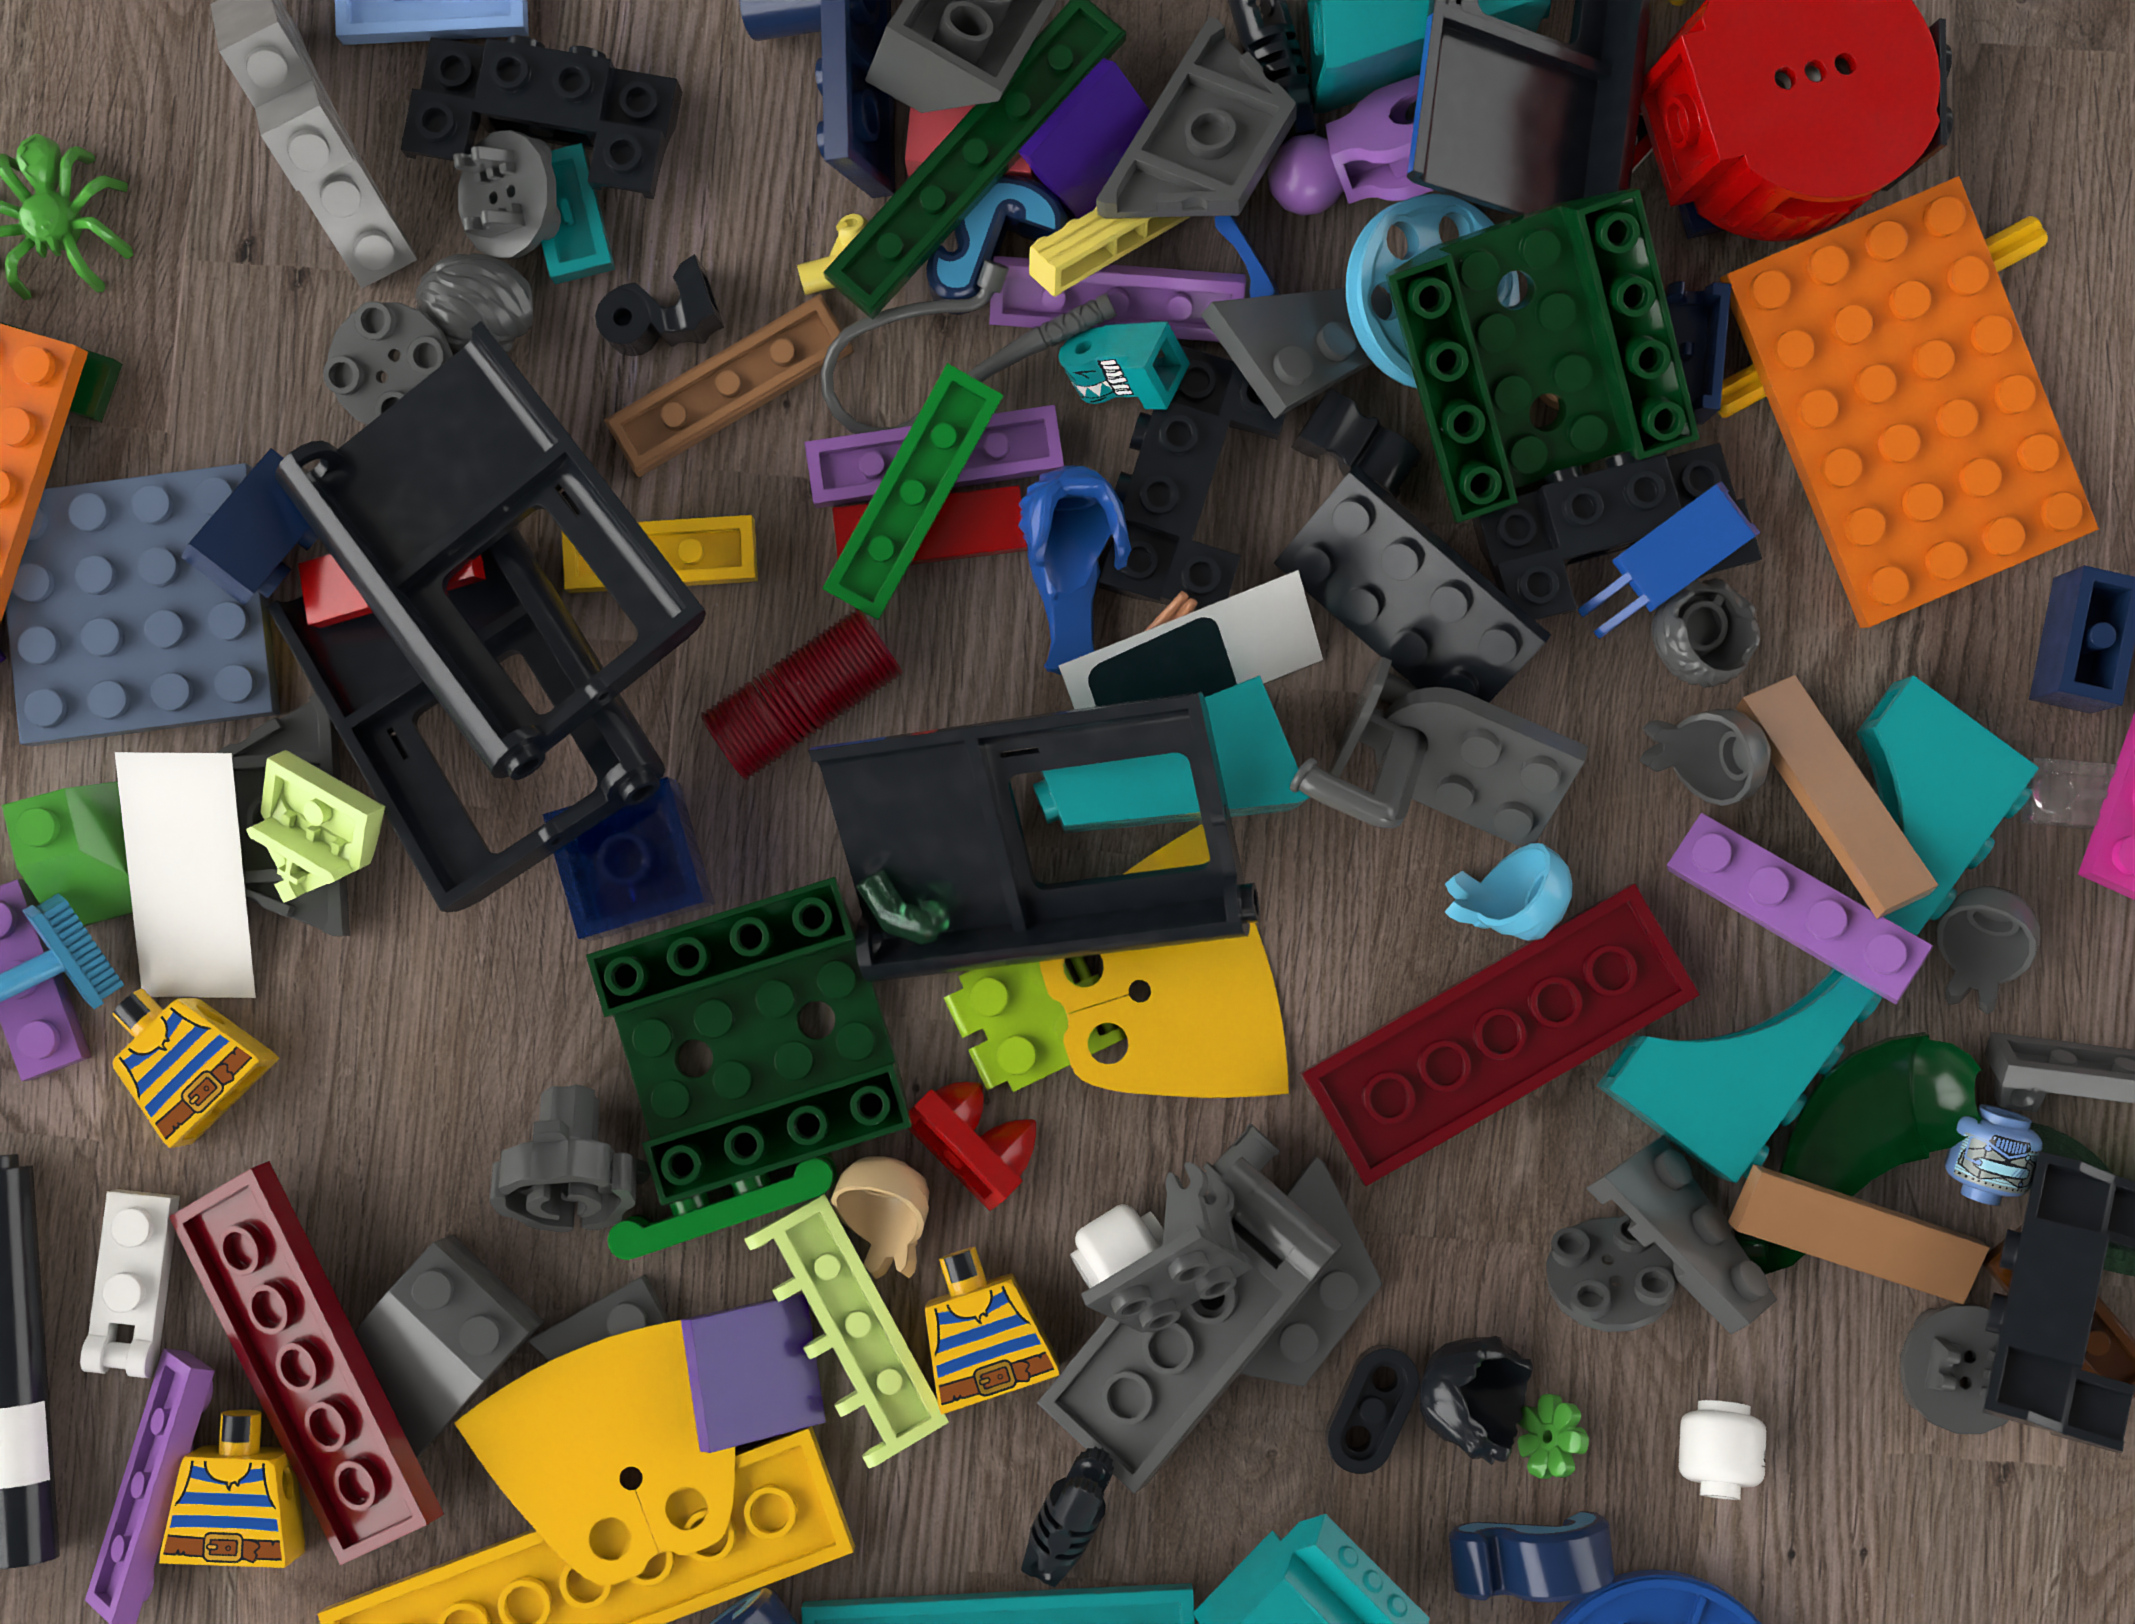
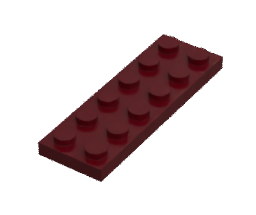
M1634 883L1625 886L1555 926L1542 939L1527 942L1301 1071L1299 1074L1364 1186H1368L1686 1004L1700 994Z
M270 1161L250 1168L169 1216L340 1566L414 1532L444 1515Z

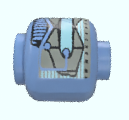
M1981 1104L1977 1110L1982 1118L1979 1124L1975 1118L1969 1116L1959 1119L1957 1132L1968 1137L1952 1148H1948L1944 1166L1952 1178L1963 1184L1960 1191L1963 1196L1984 1204L1998 1206L2002 1196L2018 1197L2029 1191L2039 1151H2042V1141L2038 1134L2030 1129L2031 1119L2007 1109Z

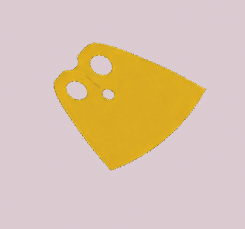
M1200 824L1137 863L1124 874L1200 865L1208 862L1210 854L1203 825ZM1250 923L1248 937L1100 954L1104 966L1103 974L1097 983L1089 987L1076 986L1067 979L1063 966L1065 959L1040 962V970L1048 994L1054 1000L1060 1002L1066 1011L1068 1029L1064 1034L1063 1043L1074 1073L1082 1081L1096 1087L1117 1092L1161 1096L1233 1098L1289 1094L1286 1044L1280 1006L1268 958L1255 923ZM1143 980L1148 983L1151 989L1148 1000L1136 1002L1131 999L1128 994L1132 982ZM1102 1023L1118 1025L1124 1030L1128 1039L1126 1054L1120 1061L1114 1064L1098 1062L1092 1057L1088 1049L1090 1033L1096 1026Z
M681 1320L617 1334L559 1356L501 1388L454 1422L489 1475L524 1518L570 1567L595 1584L609 1586L640 1575L646 1568L647 1562L659 1553L668 1551L679 1555H690L714 1545L726 1533L731 1518L735 1491V1447L712 1453L700 1452ZM633 1466L642 1473L643 1481L636 1491L628 1490L620 1483V1474L626 1467ZM684 1487L699 1491L707 1504V1513L703 1522L697 1527L688 1530L677 1528L671 1524L665 1510L667 1499L671 1493ZM611 1517L619 1519L626 1524L630 1531L631 1542L629 1549L623 1556L614 1560H605L594 1554L590 1547L589 1536L595 1523Z

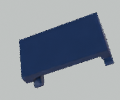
M1676 281L1670 283L1664 289L1696 424L1703 425L1720 410L1731 284L1713 282L1705 286V290L1694 292L1685 291V281Z

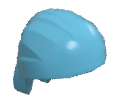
M1530 843L1516 849L1503 858L1481 883L1464 871L1454 875L1445 883L1448 892L1455 898L1445 913L1458 922L1473 924L1478 928H1492L1501 934L1512 935L1527 941L1542 939L1562 920L1572 898L1573 883L1569 867L1558 853L1543 843Z

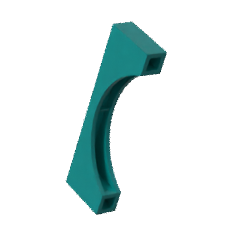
M1913 675L1890 685L1857 730L1856 735L1872 768L1879 799L1939 885L1930 895L1883 916L1917 936L1929 919L1932 921L1937 920L1952 905L1958 894V891L1953 886L1965 869H1974L1990 853L1995 844V840L1990 835L2003 817L2006 819L2013 817L2028 801L2032 789L2027 784L2039 767ZM1832 968L1806 995L1788 1008L1758 1024L1737 1032L1693 1040H1666L1633 1035L1596 1086L1659 1134L1664 1135L1667 1140L1715 1176L1737 1183L1741 1176L1744 1178L1748 1177L1753 1164L1758 1166L1763 1164L1769 1153V1147L1765 1143L1779 1124L1783 1127L1787 1126L1798 1116L1807 1101V1096L1803 1091L1816 1073L1823 1075L1836 1064L1845 1049V1044L1841 1042L1843 1036L1854 1021L1862 1023L1874 1012L1882 996Z

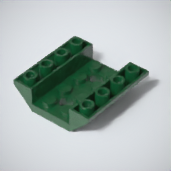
M1639 188L1557 203L1432 246L1386 274L1453 519L1457 524L1518 503L1515 493L1516 488L1545 479V476L1569 467L1582 466L1620 452L1626 453L1630 451L1631 456L1641 460L1700 439ZM1520 271L1527 280L1526 295L1520 303L1505 307L1500 303L1497 296L1498 284L1507 273ZM1551 393L1555 395L1559 403L1557 417L1545 427L1533 426L1530 421L1529 411L1534 400L1543 394Z
M836 877L586 955L604 1017H614L649 1132L651 1140L643 1142L642 1145L661 1206L913 1126L898 1060L874 982H867L859 968L856 954V927ZM814 1001L826 1003L831 1007L835 1015L833 1030L822 1039L809 1037L800 1026L802 1010L807 1004ZM693 1039L707 1044L713 1055L711 1068L701 1077L688 1075L679 1064L678 1056L680 1049L686 1042Z

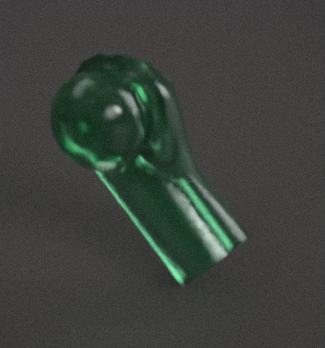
M884 869L876 871L856 885L882 929L889 934L922 945L937 940V933L943 932L949 926L950 916L941 902L934 899L923 902L920 907L904 902Z

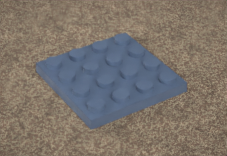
M242 463L44 489L6 606L19 742L21 745L31 747L280 715L270 613L267 609V606H269L268 599L256 591L244 606L181 558L188 543L250 473L253 467Z

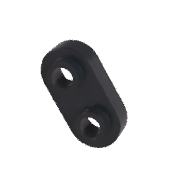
M1376 1345L1366 1349L1359 1355L1327 1423L1325 1430L1327 1449L1336 1464L1350 1473L1367 1474L1377 1470L1387 1461L1419 1389L1417 1368L1413 1361L1397 1347ZM1382 1366L1393 1368L1395 1373L1394 1381L1386 1388H1378L1373 1385L1372 1381L1375 1370ZM1354 1426H1363L1368 1429V1439L1359 1447H1352L1346 1443V1434Z

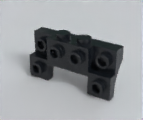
M520 35L509 36L507 41L486 38L485 46L431 37L421 89L412 88L400 150L407 158L416 159L417 155L454 161V154H471V148L474 145L481 123L487 133L512 130L556 145L571 146L582 143L586 150L593 151L588 176V183L592 189L602 190V187L642 193L644 198L654 199L664 154L670 138L676 129L683 92L676 78L617 69L614 67L611 59H608L604 53L590 47L571 46L569 52L545 48V45L538 40Z
M1181 345L1190 365L1167 409H1153L1152 415L1140 412L1129 446L1130 449L1140 451L1133 474L1121 471L1114 490L1124 508L1131 546L1127 565L1118 571L1116 570L1114 565L1115 548L1113 537L1099 580V588L1133 599L1169 605L1181 591H1184L1188 594V599L1193 598L1198 602L1194 611H1197L1228 598L1241 555L1193 541L1228 427L1278 440L1286 413L1274 419L1234 361Z
M1720 442L1667 457L1664 453L1641 460L1631 456L1629 451L1607 459L1605 461L1607 469L1585 475L1582 466L1565 468L1545 476L1547 485H1543L1538 491L1517 496L1518 503L1472 518L1480 551L1488 563L1498 589L1535 621L1562 613L1563 615L1571 613L1577 607L1565 566L1627 550L1721 481L1729 490L1728 494L1749 522L1752 523L1745 498L1736 499ZM1756 537L1699 578L1734 567L1755 564L1762 560Z
M2039 1151L2021 1230L2018 1232L2007 1229L1999 1267L2012 1270L2007 1295L1993 1293L1985 1331L1998 1334L1982 1413L2050 1431L2051 1435L2119 1454L2123 1452L2124 1436L2132 1397L2135 1393V1385L2081 1370L2085 1359L2107 1247L2135 1253V1181L2113 1175L2079 1160Z

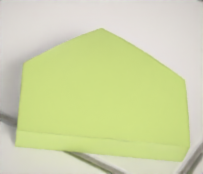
M284 750L267 758L260 811L264 821L247 828L246 831L251 839L267 847L278 868L277 874L283 878L282 881L274 885L283 903L325 884L335 882L371 864L382 826L385 806L293 753Z

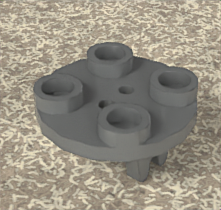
M512 130L492 132L478 142L475 147L471 148V154L457 153L453 155L455 169L462 171L458 185L459 215L465 234L477 250L497 259H520L536 249L542 240H550L557 234L561 224V214L556 206V177L551 164L552 153L545 141L531 138L521 132Z
M366 302L355 312L351 313L336 330L328 352V361L323 369V378L326 386L335 393L338 402L357 421L368 425L452 357V351L442 329L425 312L399 302ZM396 350L400 352V359L398 361H395L393 358ZM383 372H386L388 375L385 383L381 381V374Z
M1627 1214L1620 1218H1592L1575 1226L1560 1229L1553 1235L1551 1251L1546 1262L1548 1290L1560 1310L1578 1322L1579 1325L1604 1332L1634 1331L1656 1322L1672 1306L1679 1285L1673 1270L1674 1261L1654 1242L1644 1247L1628 1231L1629 1225L1633 1220ZM1604 1262H1611L1612 1264L1606 1265ZM1612 1283H1619L1621 1285L1614 1286Z
M1948 1304L1939 1309L1923 1311L1916 1318L1913 1328L1909 1331L1900 1354V1379L1906 1402L1928 1422L1955 1434H1984L2005 1425L2009 1421L1982 1413L1998 1334L1985 1331L1989 1310L1975 1304ZM1967 1351L1972 1353L1969 1361L1964 1360V1354ZM1966 1376L1967 1384L1961 1387L1959 1381L1962 1377Z

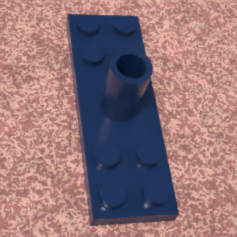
M739 0L744 26L750 37L755 41L821 32L822 58L816 61L815 66L817 86L823 96V121H820L817 125L819 151L825 162L871 198L893 196L896 193L893 97L865 81L886 26L891 20V0Z

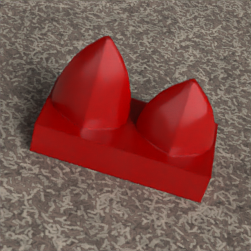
M955 1082L943 1086L936 1091L931 1088L910 1109L909 1112L913 1126L907 1129L991 1211L1007 1199L1023 1182L1020 1176L1026 1169L1034 1150L1036 1121L1033 1119H1022L1005 1122L988 1130L979 1137L974 1130L978 1126L983 1112V1085L979 1082Z

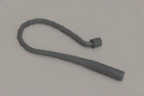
M985 259L977 281V285L981 289L972 298L942 299L895 307L880 312L873 320L870 317H866L844 328L829 345L820 371L822 397L833 417L854 434L912 426L920 411L910 420L895 427H872L856 421L846 412L834 392L833 372L839 354L852 339L867 331L895 321L923 315L972 312L982 308L990 301L994 293H1001L1009 268L1000 263ZM1107 293L1096 297V300L1092 299L1087 304L1069 310L1070 312H1067V314L1063 313L1053 318L1050 322L1042 323L1040 327L1036 326L966 374L983 382L992 375L1026 357L1047 350L1048 347H1053L1059 344L1058 342L1061 343L1062 340L1064 342L1076 336L1075 334L1079 332L1082 333L1093 328L1096 324L1103 323L1104 320L1108 321L1116 317L1117 314Z

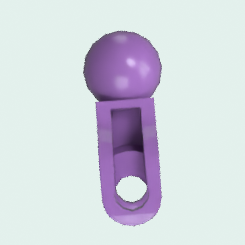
M1420 75L1373 91L1362 99L1349 114L1325 124L1328 139L1315 134L1293 136L1281 144L1270 162L1267 179L1270 192L1283 209L1300 216L1320 214L1336 204L1343 191L1349 204L1362 199L1376 197L1388 201H1403L1433 191V189L1415 184L1407 178L1414 118L1406 120L1405 112L1410 104L1417 100Z

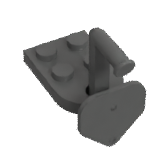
M1382 657L1372 667L1337 746L1329 772L1317 767L1316 759L1309 758L1297 771L1290 784L1292 792L1297 793L1301 791L1324 805L1374 827L1396 828L1400 826L1407 815L1411 799L1510 843L1523 847L1537 842L1583 766L1588 746L1465 692L1443 687L1417 689L1406 680L1389 673L1392 660ZM1378 699L1392 704L1385 714L1384 711L1375 708ZM1358 741L1375 748V756L1379 768L1371 792L1339 778Z

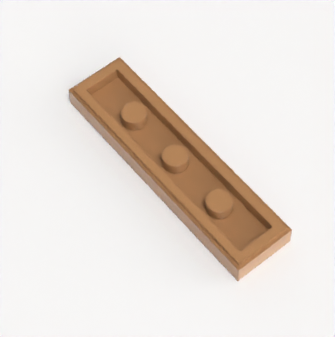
M820 293L604 419V422L635 474L641 477L819 373L829 345L840 334L842 329ZM850 342L839 354L837 362L854 352Z
M1795 675L1744 696L1736 709L1747 715L1763 729L1771 746L1770 760L1877 919L1930 895L1939 886Z
M1753 1164L1728 1221L1738 1232L1964 1305L1990 1248L1978 1238Z

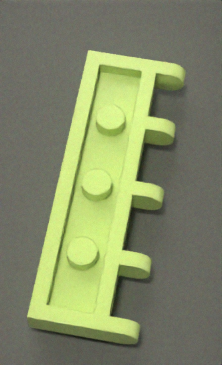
M825 1194L811 1199L744 1238L750 1250L760 1248L771 1239H774L793 1277L772 1289L777 1301L780 1302L800 1290L803 1292L824 1331V1334L807 1343L803 1347L808 1358L812 1359L833 1348L855 1388V1391L834 1404L840 1417L864 1405L883 1442L873 1446L862 1455L868 1468L879 1465L949 1423L946 1415H941L934 1393Z

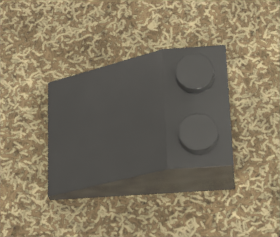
M452 1234L433 1242L386 1292L354 1333L418 1459L545 1321Z

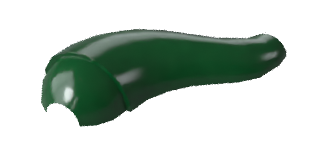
M1926 1032L1888 1037L1852 1052L1823 1075L1807 1099L1790 1137L1779 1173L1853 1197L1873 1179L1900 1164L1929 1158V1152L1952 1148L1968 1137L1957 1132V1124L1960 1118L1969 1116L1975 1118L1978 1124L1982 1120L1977 1111L1974 1092L1976 1075L1982 1070L1970 1054L1952 1043L1929 1040V1034ZM1734 1228L1731 1229V1233L1748 1258L1756 1263L1765 1275L1793 1266L1805 1255V1253L1738 1232Z

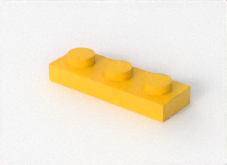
M752 515L637 522L686 586L758 582L755 519ZM562 531L564 589L568 593L608 591Z

